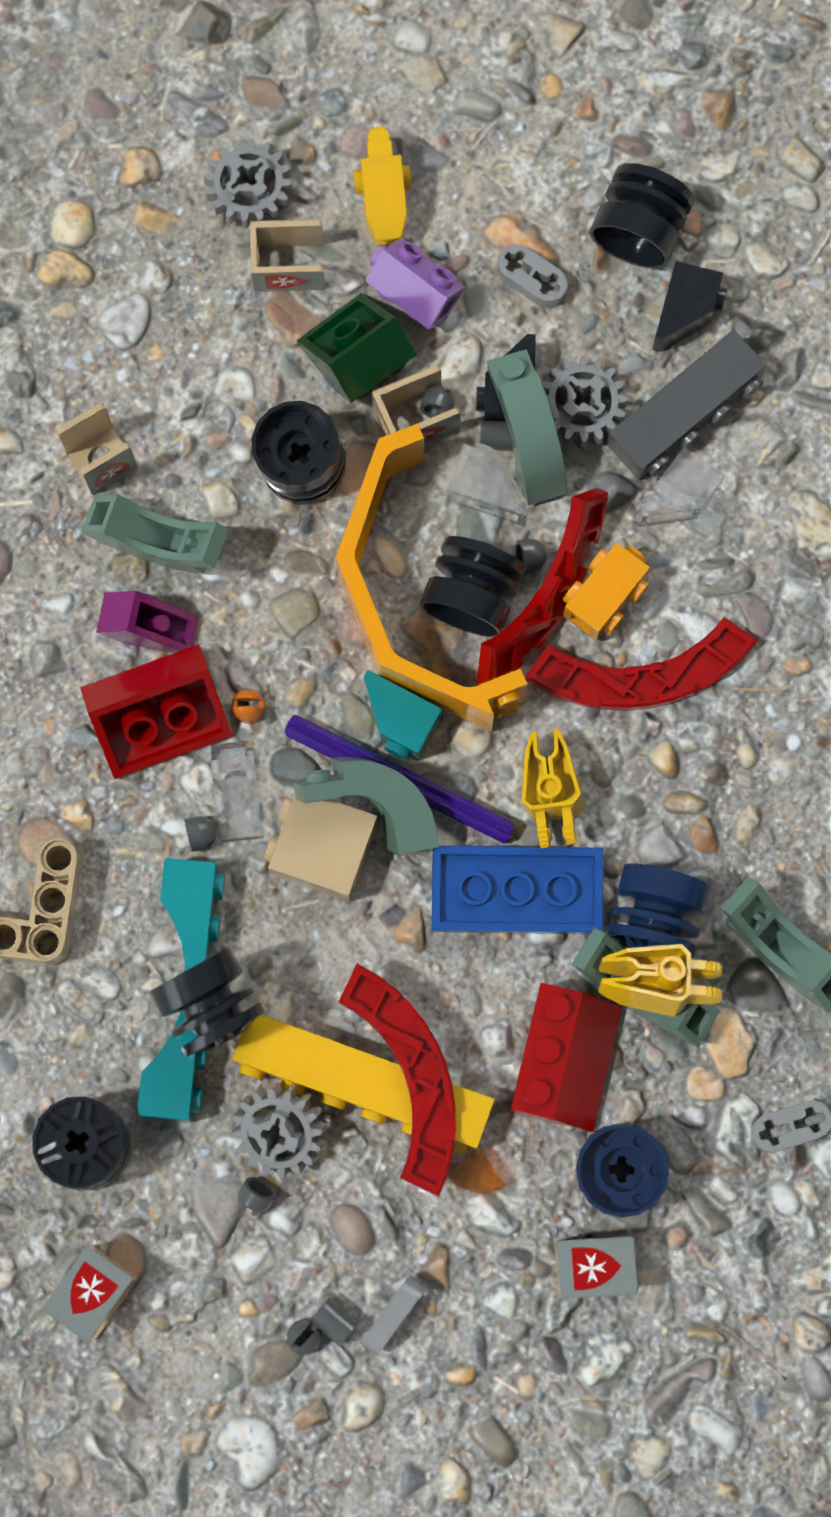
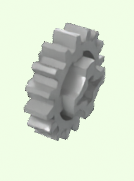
M254 138L249 139L247 147H241L238 140H233V151L231 152L220 147L218 150L221 160L210 159L208 165L212 173L204 174L205 186L210 187L205 190L208 202H214V213L219 215L226 211V221L228 224L231 225L236 218H240L243 228L246 229L252 219L264 221V216L267 214L275 220L279 218L277 205L287 208L289 201L285 193L293 192L292 181L288 180L292 176L290 165H282L284 163L283 153L280 151L271 155V145L268 142L261 149L256 148ZM228 173L230 181L225 184L226 189L222 190L223 178ZM275 176V187L270 194L266 186L272 182L271 178Z
M580 356L578 366H573L568 359H565L563 362V372L552 368L549 373L552 382L542 381L557 435L560 432L565 434L564 444L566 445L570 444L573 437L579 438L581 448H585L587 439L592 437L600 445L603 441V432L605 431L609 434L616 427L614 422L621 423L625 419L626 413L620 408L627 407L628 396L618 395L624 391L625 382L624 380L613 382L616 369L612 367L606 372L602 371L601 359H597L593 366L587 365L585 356ZM578 378H587V379H590V380H577V379H578ZM557 392L561 394L560 398L565 402L560 412L555 403ZM605 392L608 393L610 399L609 412L605 410L606 406L601 402ZM576 398L580 401L586 398L590 399V406L586 403H582L580 406L576 405ZM575 424H589V426H578Z
M274 1082L268 1089V1092L261 1085L255 1089L252 1096L247 1095L239 1104L242 1109H239L233 1115L232 1120L240 1125L236 1126L231 1132V1137L242 1139V1143L236 1149L237 1153L248 1152L251 1157L247 1165L252 1167L259 1162L262 1164V1175L267 1176L272 1168L277 1170L279 1178H284L290 1168L296 1175L300 1174L306 1167L305 1164L311 1166L318 1157L316 1151L319 1152L325 1145L326 1140L319 1135L325 1131L327 1124L316 1122V1118L322 1109L321 1107L310 1109L307 1105L311 1098L309 1093L301 1098L295 1096L296 1085L292 1084L286 1092L281 1091L279 1082ZM276 1105V1109L268 1110L264 1108L261 1112L258 1111L263 1107ZM286 1150L295 1152L293 1154L281 1155Z

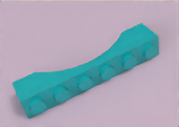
M164 858L160 901L171 916L181 940L186 971L210 957L211 942L219 941L221 917L214 916L215 900H223L225 875L218 874L219 868L216 862ZM182 1011L174 1028L186 1019ZM192 1029L176 1038L171 1034L158 1055L141 1072L137 1116L140 1118L192 1123L193 1113L201 1112L203 1088L196 1087L198 1070H205L207 1051L193 1053L184 1057L180 1050L181 1046L196 1038Z

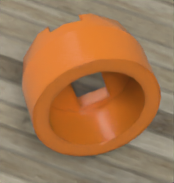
M244 689L234 696L232 711L238 721L244 724H253L261 720L265 714L266 705L264 698L258 691ZM238 701H259L258 707H238Z

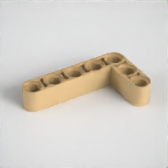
M52 839L41 848L29 920L0 917V932L4 929H13L16 933V940L13 946L6 950H0V960L54 966L63 962L68 956L82 871V858L69 841ZM59 851L70 852L71 862L67 868L59 871L51 868L50 861L55 853ZM54 892L64 894V906L55 913L46 912L44 902L48 895ZM47 934L57 935L59 944L54 953L50 955L40 954L38 951L39 940Z

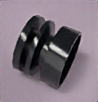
M638 163L619 165L613 175L612 183L609 184L605 194L608 202L600 205L589 234L602 250L617 259L643 268L659 269L666 267L679 239L677 230L683 229L688 218L687 215L694 204L695 198L693 193L683 182L657 168Z
M305 401L283 402L270 408L258 420L251 437L252 455L268 488L280 499L296 505L314 504L329 497L341 484L346 471V452L331 417L319 406ZM302 454L305 458L308 457L309 461L302 464L299 460L296 461L295 457Z
M461 536L445 537L441 546V552L444 555L437 557L435 567L447 577L434 576L429 578L420 600V608L433 618L451 627L471 634L493 638L504 630L511 607L499 597L511 598L517 595L519 586L516 582L523 580L526 566L511 554L491 544Z
M229 947L149 991L162 1017L181 1011L186 1019L171 1032L174 1038L190 1029L193 1030L196 1038L180 1047L184 1057L217 1048L248 1030L253 1021L265 1013L261 1003H257L244 1011L241 1010L238 1002L255 993L252 987L231 992L228 985L239 977L243 971Z
M86 1096L67 1097L52 1104L38 1119L32 1135L33 1156L40 1171L53 1183L77 1191L99 1190L113 1183L125 1170L131 1155V1134L124 1119L110 1106ZM75 1133L81 1136L89 1135V1139L85 1142L88 1149L85 1153L78 1150L71 1151L70 1148L75 1144L72 1138Z

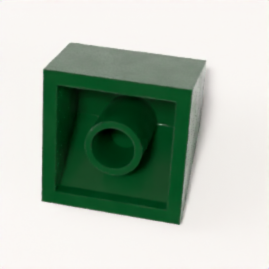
M362 293L296 340L300 348L332 388L350 403L369 395L377 384L389 375H394L403 370L407 362L417 356L396 317Z

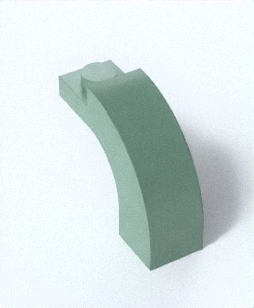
M527 349L488 360V372L508 426L514 451L516 474L527 504L532 505L568 494L565 466L555 423L539 373H535Z
M95 494L81 533L131 556L180 571L204 574L206 568H215L217 561L223 555L225 549L224 542L229 529L217 522H188L169 518L145 509L119 494Z
M335 757L331 758L334 775H331L330 770H317L305 773V780L293 782L295 799L305 804L350 795H360L368 798L376 806L382 817L387 850L397 855L439 847L435 819L426 799L409 779L392 768L364 758Z
M748 876L720 907L730 920L728 926L760 960L786 983L815 1005L830 1013L831 953L800 931L780 911L761 884Z
M594 928L572 965L584 974L583 978L598 989L602 978L622 977L599 972V966L603 957L624 950V948L608 934ZM686 1003L684 1009L675 1017L624 1006L660 1029L698 1048L720 1013V1010L713 1004Z

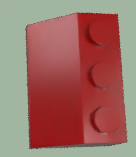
M199 644L80 687L89 718L114 779L233 736Z
M541 982L509 1113L593 1133L622 1007L583 992Z

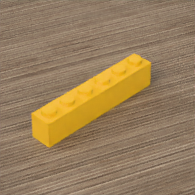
M263 1015L258 1016L248 1027V1030L241 1033L232 1057L234 1063L241 1065L238 1073L259 1081H263L265 1074L281 1080L280 1087L286 1091L292 1084L296 1085V1094L303 1096L305 1089L321 1094L320 1103L342 1111L346 1104L362 1109L360 1117L377 1124L384 1125L387 1118L403 1124L401 1132L411 1136V1100L407 1083L399 1064ZM452 1084L456 1106L454 1151L466 1155L468 1148L477 1150L494 1099Z

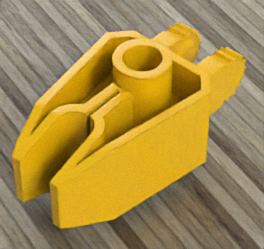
M378 125L371 130L369 129V133H367L368 158H361V169L353 170L355 195L363 194L366 227L376 246L383 244L391 245L403 237L407 223L405 190L412 189L410 165H402L401 155H393L392 143L389 140L391 139L390 131Z
M553 728L554 752L548 756V761L546 757L542 756L541 743L537 731H532L524 757L522 804L527 815L537 824L538 840L541 849L551 846L552 835L549 821L563 819L562 831L567 845L577 844L575 817H579L586 808L572 757L558 728Z
M682 944L627 948L603 957L599 966V972L622 976L620 978H602L598 992L623 1006L675 1017L684 1009L686 1003L712 1005L722 1001V990L720 988L691 985V978H720L722 976V964L707 960L691 959V952Z

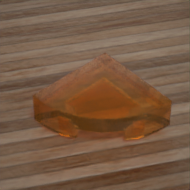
M483 1149L448 1173V1177L457 1186L474 1193H491L507 1186Z

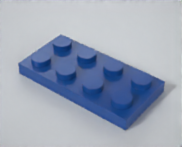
M439 846L438 848H433L432 932L591 934L594 928L603 932V848L549 847L541 849L540 847Z

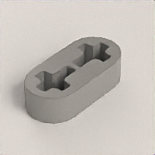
M511 244L501 250L498 256L497 272L507 285L544 308L556 307L564 301L567 293V279L560 269L521 244ZM518 257L523 259L522 268L529 274L519 268H516L513 272L509 271V262L507 260L509 259L514 262ZM535 278L545 284H548L551 280L556 281L557 293L554 291H549L546 295L541 293L542 284Z
M811 1100L767 1113L757 1118L752 1124L750 1130L751 1141L760 1151L775 1153L819 1139L831 1129V1112L822 1102ZM806 1108H810L813 1114L820 1113L823 1121L817 1124V1132L813 1133L810 1126L796 1129L794 1126V1121L806 1116ZM765 1121H770L772 1127L787 1124L789 1132L776 1137L777 1145L772 1146L769 1140H761L759 1132L765 1130Z
M409 1275L360 1343L378 1356L427 1288Z

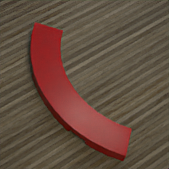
M594 488L572 496L570 512L560 547L542 585L522 613L509 626L493 638L481 643L477 683L482 684L519 669L523 665L522 658L533 647L539 649L556 629L563 618L564 609L567 605L563 601L564 596L577 580L581 583L583 582L588 571L583 565L591 542L598 543L607 508L608 491Z
M723 617L708 635L684 651V653L661 663L656 662L625 668L599 666V664L577 659L548 644L525 675V679L530 684L552 696L584 707L615 711L651 709L681 701L709 688L742 662L757 644L758 640Z
M357 963L338 1004L357 1014L379 1033L390 1047L404 1074L412 1107V1133L406 1163L400 1179L440 1197L449 1173L456 1134L454 1092L445 1058L427 1023L412 1004L395 987L379 975Z

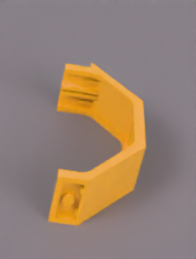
M417 423L378 439L336 555L338 577L378 675L442 710L492 732L494 713H496L497 718L510 715L521 708L519 703L525 701L527 682L521 668L480 685L464 687L399 657L390 645L359 569L386 483L393 475L424 463V437Z

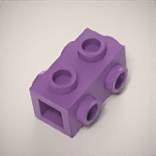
M402 238L389 246L383 244L376 250L369 262L373 268L365 280L376 289L380 297L396 304L408 314V317L414 323L424 326L428 330L447 319L465 289V286L455 279L451 271L437 266L423 255L422 250L417 245Z

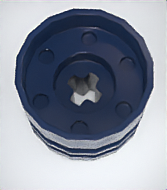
M625 864L617 894L633 902L634 906L613 908L611 916L628 925L609 924L607 934L617 943L627 948L682 944L691 952L692 959L696 946L679 937L698 938L700 929L683 920L684 915L699 916L705 913L711 886L705 881L681 872L645 864Z
M618 1123L600 1128L585 1141L579 1150L576 1164L580 1190L592 1206L607 1215L621 1218L640 1215L653 1207L666 1190L669 1175L666 1153L655 1137L638 1126ZM621 1156L626 1157L628 1165L634 1166L633 1173L626 1174L625 1181H617L616 1174L609 1172V1166L617 1164L618 1157Z

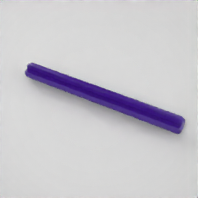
M293 715L285 727L284 732L287 737L329 758H364L396 770L420 790L430 808L501 843H507L515 830V823L298 715Z

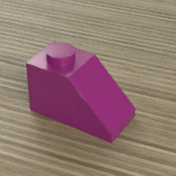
M136 590L105 592L96 633L127 645L175 653L193 646L199 615Z

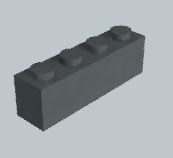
M733 329L611 430L606 445L638 480H641L648 473L654 477L670 463L669 455L679 447L683 451L687 450L701 437L702 433L699 430L710 421L714 425L721 422L732 411L733 408L730 404L741 395L745 399L752 396L764 383L761 379L767 365Z

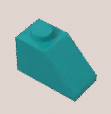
M367 670L364 675V685L380 739L386 743L384 749L401 760L406 761L408 756L418 761L442 718V709Z

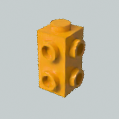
M616 542L609 552L603 548L589 565L588 569L592 573L583 584L577 580L564 596L563 601L567 605L565 606L563 617L595 641L599 639L603 632L610 636L624 618V615L620 613L622 608L629 600L636 603L650 585L646 581L650 569L645 564L647 559L637 549L629 545L624 548Z

